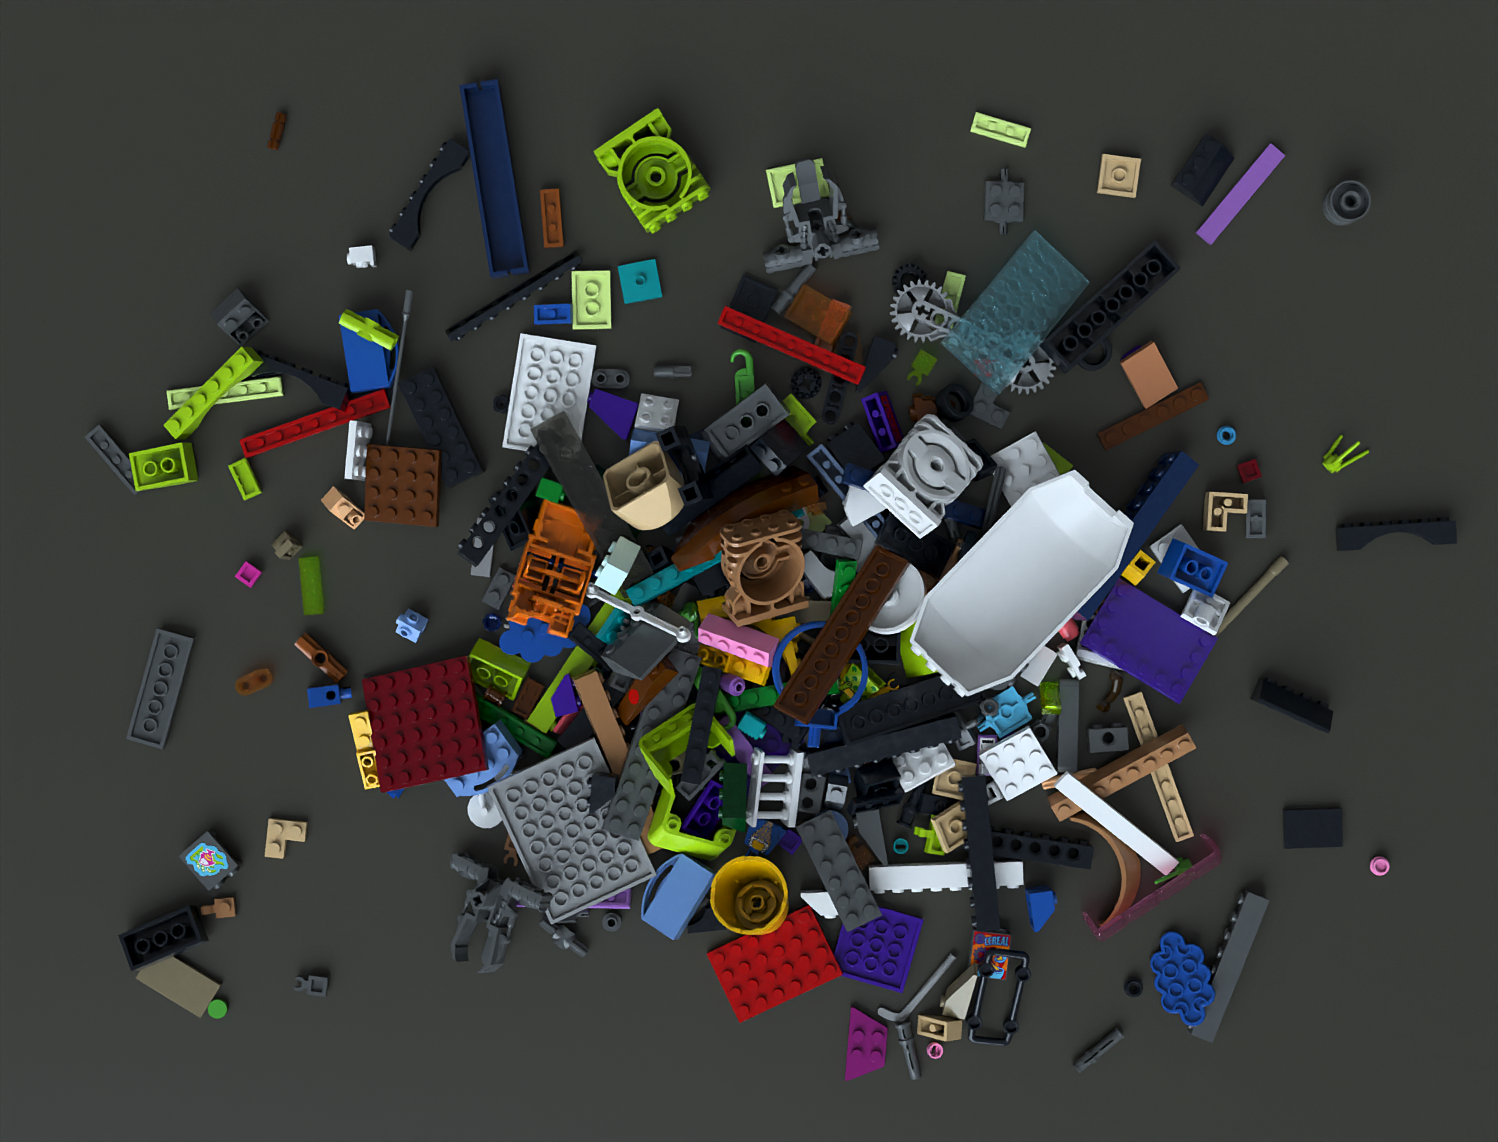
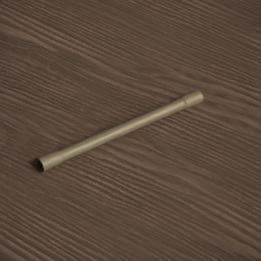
M1280 556L1268 568L1266 573L1225 614L1218 632L1214 635L1215 637L1289 564L1285 558Z

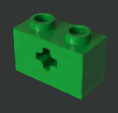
M541 478L535 496L555 503H561L566 501L568 491L565 485Z

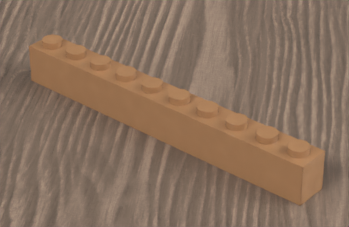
M591 669L572 677L610 773L619 774L620 776L630 744L629 742L625 743L623 736L626 734L622 725L618 726L616 719L619 717L616 709L610 706L609 701H611L608 690L604 691L602 683H604V679L601 673ZM650 807L640 836L647 855L662 849L651 844L647 837L655 813L652 807Z

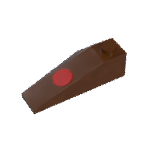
M667 655L642 681L635 678L632 679L616 709L617 714L625 725H628L679 673Z

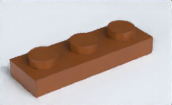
M559 188L540 190L544 248L564 247Z

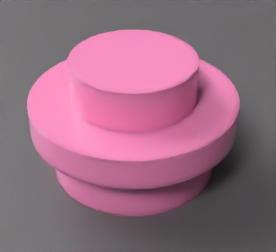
M1376 856L1370 862V870L1376 875H1384L1389 870V862L1382 856Z

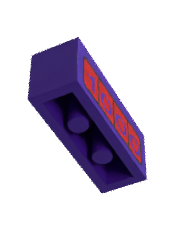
M887 391L877 392L862 398L861 401L879 451L884 453L896 449L904 437Z

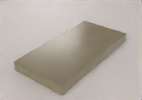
M176 956L140 970L136 976L137 980L199 1018L204 1015L208 1005L212 1002L222 985Z

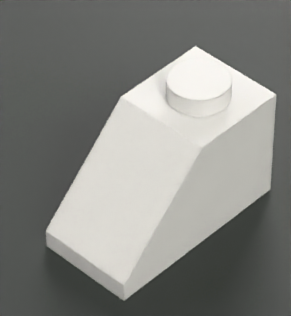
M800 890L801 898L821 916L824 915V918H836L838 913L827 890Z

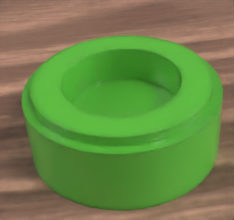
M221 998L214 999L208 1005V1013L215 1019L222 1018L228 1012V1004Z

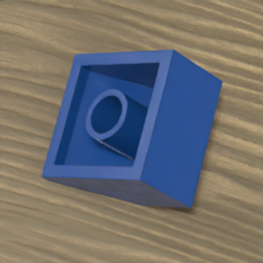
M1048 885L1025 888L1029 922L1034 932H1039L1055 911L1054 904H1057V896Z

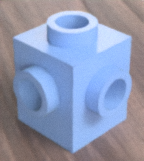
M408 608L405 614L401 613L398 617L396 632L416 643L424 632L429 619Z

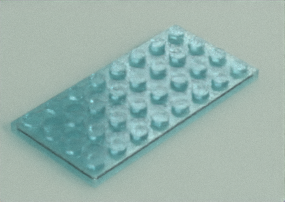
M1034 230L942 340L941 344L996 395H999L1088 286L1090 281Z

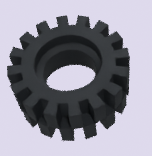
M912 263L903 264L898 267L892 277V287L895 293H897V290L904 292L902 278L906 274L914 275L917 283L918 279H920L921 284L924 285L927 279L923 268ZM910 291L907 292L909 298H915Z

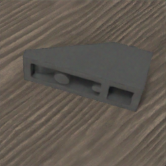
M879 809L857 813L856 816L852 817L854 828L858 827L859 833L884 867L888 866Z

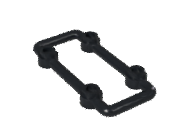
M991 948L986 951L984 960L978 964L980 979L973 1011L966 1017V1023L969 1027L967 1037L972 1043L1006 1046L1011 1042L1013 1034L1019 1030L1016 1018L1024 983L1031 977V971L1028 968L1030 957L1026 952ZM993 956L1022 959L1021 965H1018L1015 969L1017 983L1009 1017L1003 1021V1028L1005 1030L1003 1039L975 1035L976 1030L982 1026L980 1010L987 979L994 973V967L991 963Z

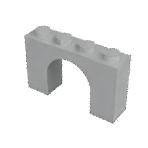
M846 516L836 525L847 538L863 541L859 560L854 559L857 561L856 572L858 573L877 545L874 543L876 538L863 522L852 526ZM807 549L803 552L805 560L803 575L821 597L830 598L833 592L835 571L827 569L815 554Z

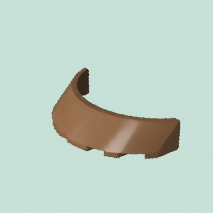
M1082 810L1068 817V819L1089 826L1101 834L1113 848L1121 869L1122 883L1119 899L1116 901L1111 915L1107 919L1098 921V925L1104 928L1122 917L1133 903L1140 884V859L1136 851Z

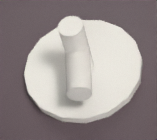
M489 791L474 795L470 799L468 815L476 826L492 828L502 821Z

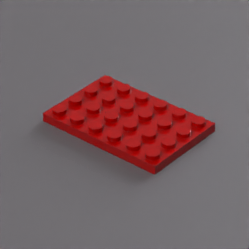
M809 904L787 914L782 925L771 933L763 935L745 934L706 953L739 1023L843 975L840 965Z

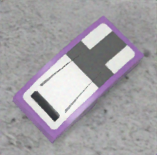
M978 734L976 774L991 776L981 760L979 752L997 743V735Z

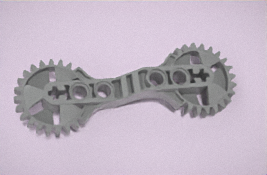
M918 279L917 285L910 281L909 288L905 284L903 285L904 292L897 290L899 297L893 296L896 304H891L890 307L895 309V311L890 312V315L896 317L891 322L898 323L895 330L902 329L901 336L905 333L908 334L907 340L912 336L915 343L918 338H921L922 343H924L925 337H928L930 342L943 337H951L958 340L977 353L986 356L993 366L995 375H1002L999 382L1005 380L1004 387L1012 386L1011 392L1017 388L1018 394L1025 390L1026 395H1028L1029 389L1036 393L1037 386L1042 390L1044 388L1043 382L1045 384L1050 383L1047 377H1054L1050 371L1056 370V367L1052 366L1054 362L1039 346L1044 341H1039V334L1036 338H1032V332H1030L1028 337L1025 336L1024 332H1022L1020 338L1017 333L1002 338L994 337L960 318L953 308L952 300L945 299L948 293L941 294L942 286L935 289L936 283L934 282L929 286L928 280L925 281L924 285L921 284L920 279ZM929 290H932L933 293L929 301H924ZM909 291L917 300V302H915L914 304L907 295V292ZM921 307H924V311L928 314H930V310L933 311L930 320H927L928 315L922 313L921 316L918 315V310L916 309H921ZM912 311V313L897 314V312ZM936 315H941L944 318V322L936 324L933 318ZM914 320H916L918 324L914 332L911 333L909 331ZM958 323L961 325L962 330L955 333L951 330V325ZM993 342L996 349L991 352L987 351L985 344ZM1033 342H1036L1037 344H1036V346H1035V348H1034V351H1033V353H1032V355H1031V354L1028 353V352H1029V350H1030V348H1031ZM1005 350H1009L1013 353V358L1006 360L1003 358L1002 353ZM1017 354L1020 355L1018 359L1021 361L1028 359V364L1030 366H1026L1025 368H1023L1022 362L1017 361L1016 364H1014L1013 362L1015 361ZM1049 360V363H1035L1037 361ZM1032 370L1040 380L1038 384L1029 374ZM1018 373H1022L1017 385L1013 384Z

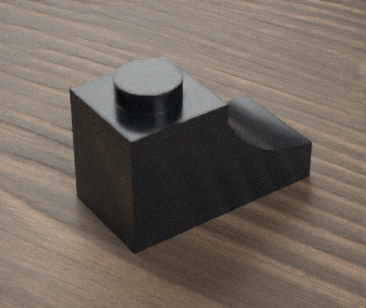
M709 903V906H705V912L698 920L687 925L688 934L726 930V927L716 918L711 903Z

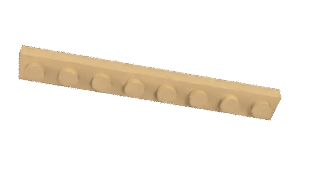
M1142 692L1123 697L1140 746L1157 738L1158 735ZM1166 764L1151 772V776L1175 842H1179L1193 837L1194 834L1169 765Z

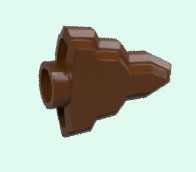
M923 393L912 394L913 405L908 406L911 422L916 421L917 423L927 414L935 415L938 418L942 416L937 409L936 399L933 396H924ZM949 400L951 406L956 409L955 402Z

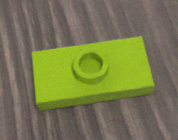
M247 458L228 465L245 501L263 493Z

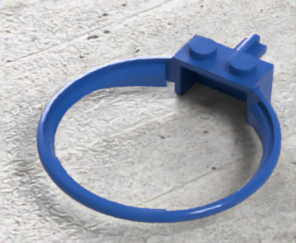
M813 621L802 624L791 630L779 643L772 663L773 681L779 695L784 689L780 677V660L785 647L799 633L808 629L823 628L827 621ZM859 643L856 649L861 658L862 677L860 685L852 698L844 705L838 707L839 712L817 709L808 725L795 719L794 726L809 727L807 747L819 748L821 729L836 730L838 716L852 708L862 696L868 680V661L861 643Z

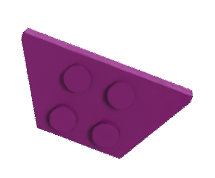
M851 1006L845 1081L872 1072L885 1065L887 1026L877 1022L854 1006Z

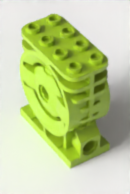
M658 108L593 151L609 176L617 177L618 186L625 201L645 231L652 234L662 228L660 225L666 221L670 223L678 217L677 214L682 210L683 212L690 210L693 207V203L697 200L700 202L705 200L711 190L709 184L705 181L703 175L699 172L686 151L671 140L672 130ZM648 131H650L653 135L650 137H645L637 140L638 138L646 134ZM630 145L620 160L616 153ZM674 152L676 153L669 159H666L661 156H651L644 159L636 168L635 182L625 188V185L632 181L633 169L642 158L651 154H662L665 156H669ZM688 169V173L681 176L680 187L677 193L671 199L662 203H651L648 201H644L643 203L638 202L644 197L651 200H662L664 198H667L676 189L678 183V174ZM658 173L662 178L659 182H653L651 176Z

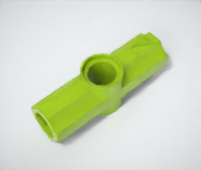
M348 309L340 317L339 324L353 330L357 335L368 341H374L391 351L398 341L399 336L386 330L367 317L363 318Z

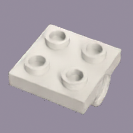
M641 393L635 428L660 432L675 426L679 400Z
M1192 590L1180 617L1215 635L1230 602L1216 594L1212 598Z

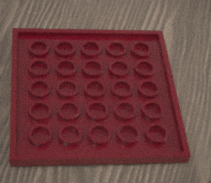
M462 656L362 680L366 709L369 711L372 728L373 750L376 751L375 762L381 793L489 770L469 656Z

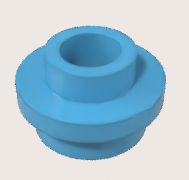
M1223 426L1217 431V440L1223 445L1232 444L1236 439V432L1231 426ZM1224 432H1228V439L1223 437Z

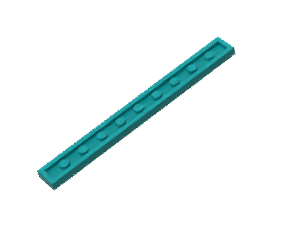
M802 508L791 512L797 519L805 515ZM722 551L715 555V559L680 572L673 564L627 589L626 592L634 607L642 606L721 562Z

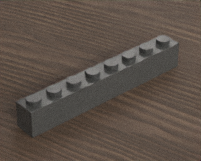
M1244 889L1243 893L1239 894L1236 911L1233 910L1230 915V926L1223 933L1222 938L1224 941L1222 946H1219L1216 950V961L1210 966L1212 976L1209 983L1215 989V999L1210 1005L1205 1006L1206 1016L1201 1024L1197 1026L1187 1025L1188 1032L1191 1035L1213 1043L1270 901L1266 897Z

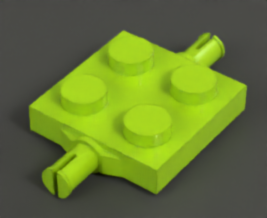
M790 394L783 400L791 411L785 419L803 440L811 446L814 441L807 433L817 421Z

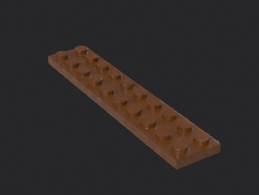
M877 545L874 547L773 706L805 725L809 724L910 565L908 560Z

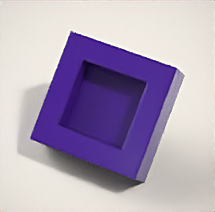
M788 827L786 833L777 844L793 855L803 841L798 834Z

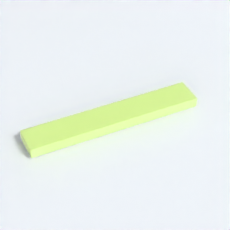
M282 377L240 381L215 404L284 396ZM202 386L167 390L169 410L180 409Z

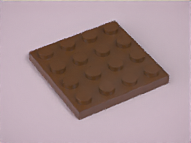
M367 444L364 520L438 527L442 450Z

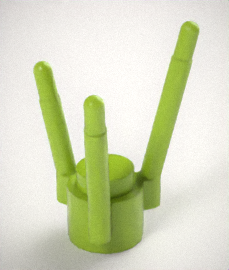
M1340 435L1328 453L1323 456L1325 460L1322 464L1329 472H1338L1343 467L1368 454L1369 450H1365L1342 463V459L1360 444V441H1357L1340 456L1337 454L1332 455L1343 438V435Z

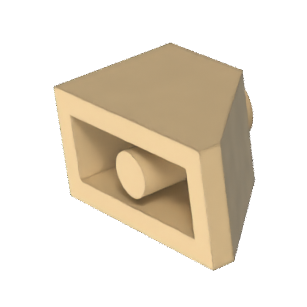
M918 1015L917 1034L946 1042L959 1040L962 1034V1020L948 1016Z

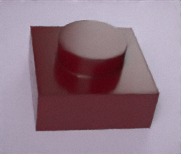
M1256 459L1236 465L1242 483L1262 477Z

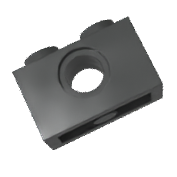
M1110 723V727H1103V724H1092L1091 728H1086L1088 752L1129 750L1128 729L1126 726H1122V723ZM1106 732H1110L1112 735V739L1109 742L1103 741V735Z

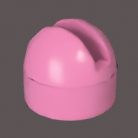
M932 1042L927 1046V1054L931 1058L937 1059L942 1056L943 1048L939 1043Z

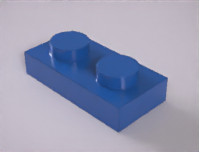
M573 304L534 305V324H573Z

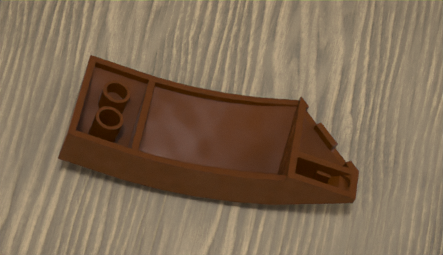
M791 466L778 476L772 473L741 486L690 522L671 557L672 562L680 572L715 559V555L723 550L720 543L722 539L720 529L724 525L739 523L745 519H754L763 514L769 515L779 510L793 512L819 502L817 483L808 472L796 466Z

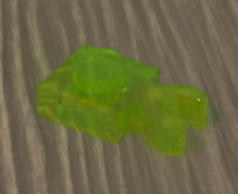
M921 349L911 365L915 371L907 376V380L909 381L912 376H916L918 381L915 385L918 386L922 381V373L928 376L937 358Z

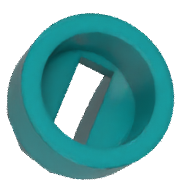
M902 838L897 839L893 844V849L897 854L906 853L909 847L908 842ZM896 845H897V846L905 845V848H904V849H896Z

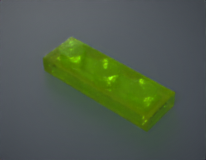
M319 556L298 558L304 615L324 614Z

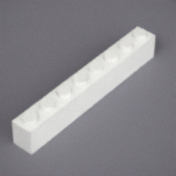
M1021 859L994 860L996 889L1006 885L1007 888H1019V885H1024L1023 862ZM965 861L888 864L886 867L883 864L868 865L869 889L876 894L885 893V890H892L893 893H902L904 889H911L912 892H922L926 888H931V891H942V888L958 891L961 890V887H968L967 877H970V869H966Z

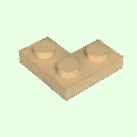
M269 818L265 857L284 859L287 840L305 842L308 822Z

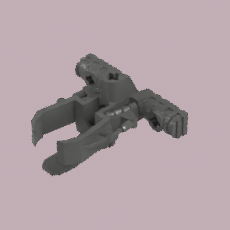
M811 158L800 159L795 164L802 202L796 204V208L792 200L793 190L797 185L793 172L787 175L782 185L784 190L782 217L786 225L787 238L790 243L800 244L797 246L781 244L773 250H769V252H762L766 272L769 274L774 271L779 272L793 269V267H802V265H811L813 257L815 261H818V258H826L828 256L839 259L840 257H849V255H858L880 249L876 228L871 230L855 228L848 234L838 236V234L849 229L846 202L836 182L835 175L826 166H820L824 180L830 184L829 201L827 198L821 199L815 163ZM842 210L841 221H835L838 218V211ZM794 220L795 226L797 227L796 230H792L791 225H789V221Z
M455 852L450 860V868L456 870L465 878L478 881V886L467 890L462 913L457 916L459 922L451 943L452 958L456 962L469 961L467 944L477 923L487 922L486 928L489 929L488 938L481 956L484 966L477 973L495 972L504 964L507 945L511 942V930L514 927L516 917L519 915L518 910L515 909L516 901H519V904L539 910V912L543 913L550 906L553 896L552 893H546L544 889L528 884L525 880L524 882L521 881L519 877H516L515 881H511V878L507 877L504 881L498 878V867L495 866L494 868L492 864H486L483 860L470 856L469 853ZM472 905V912H466L467 908Z

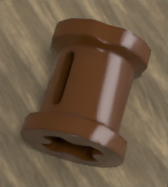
M490 684L482 699H488L496 703L497 707H500L508 692H502L494 688L493 684Z

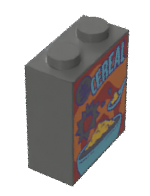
M972 927L967 969L973 963L979 964L983 961L988 949L1001 948L1010 950L1012 934L1007 931L1008 929L1000 927L1001 930L977 932L976 928ZM992 957L991 963L994 967V973L988 977L989 979L1006 981L1009 957Z

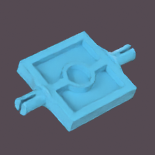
M1011 686L992 697L994 701L998 702L999 709H997L996 715L985 716L986 720L977 725L980 733L991 727L995 730L998 737L1002 738L1033 719L1027 708V704L1036 699L1033 696V692L1022 698L1018 695L1015 688Z

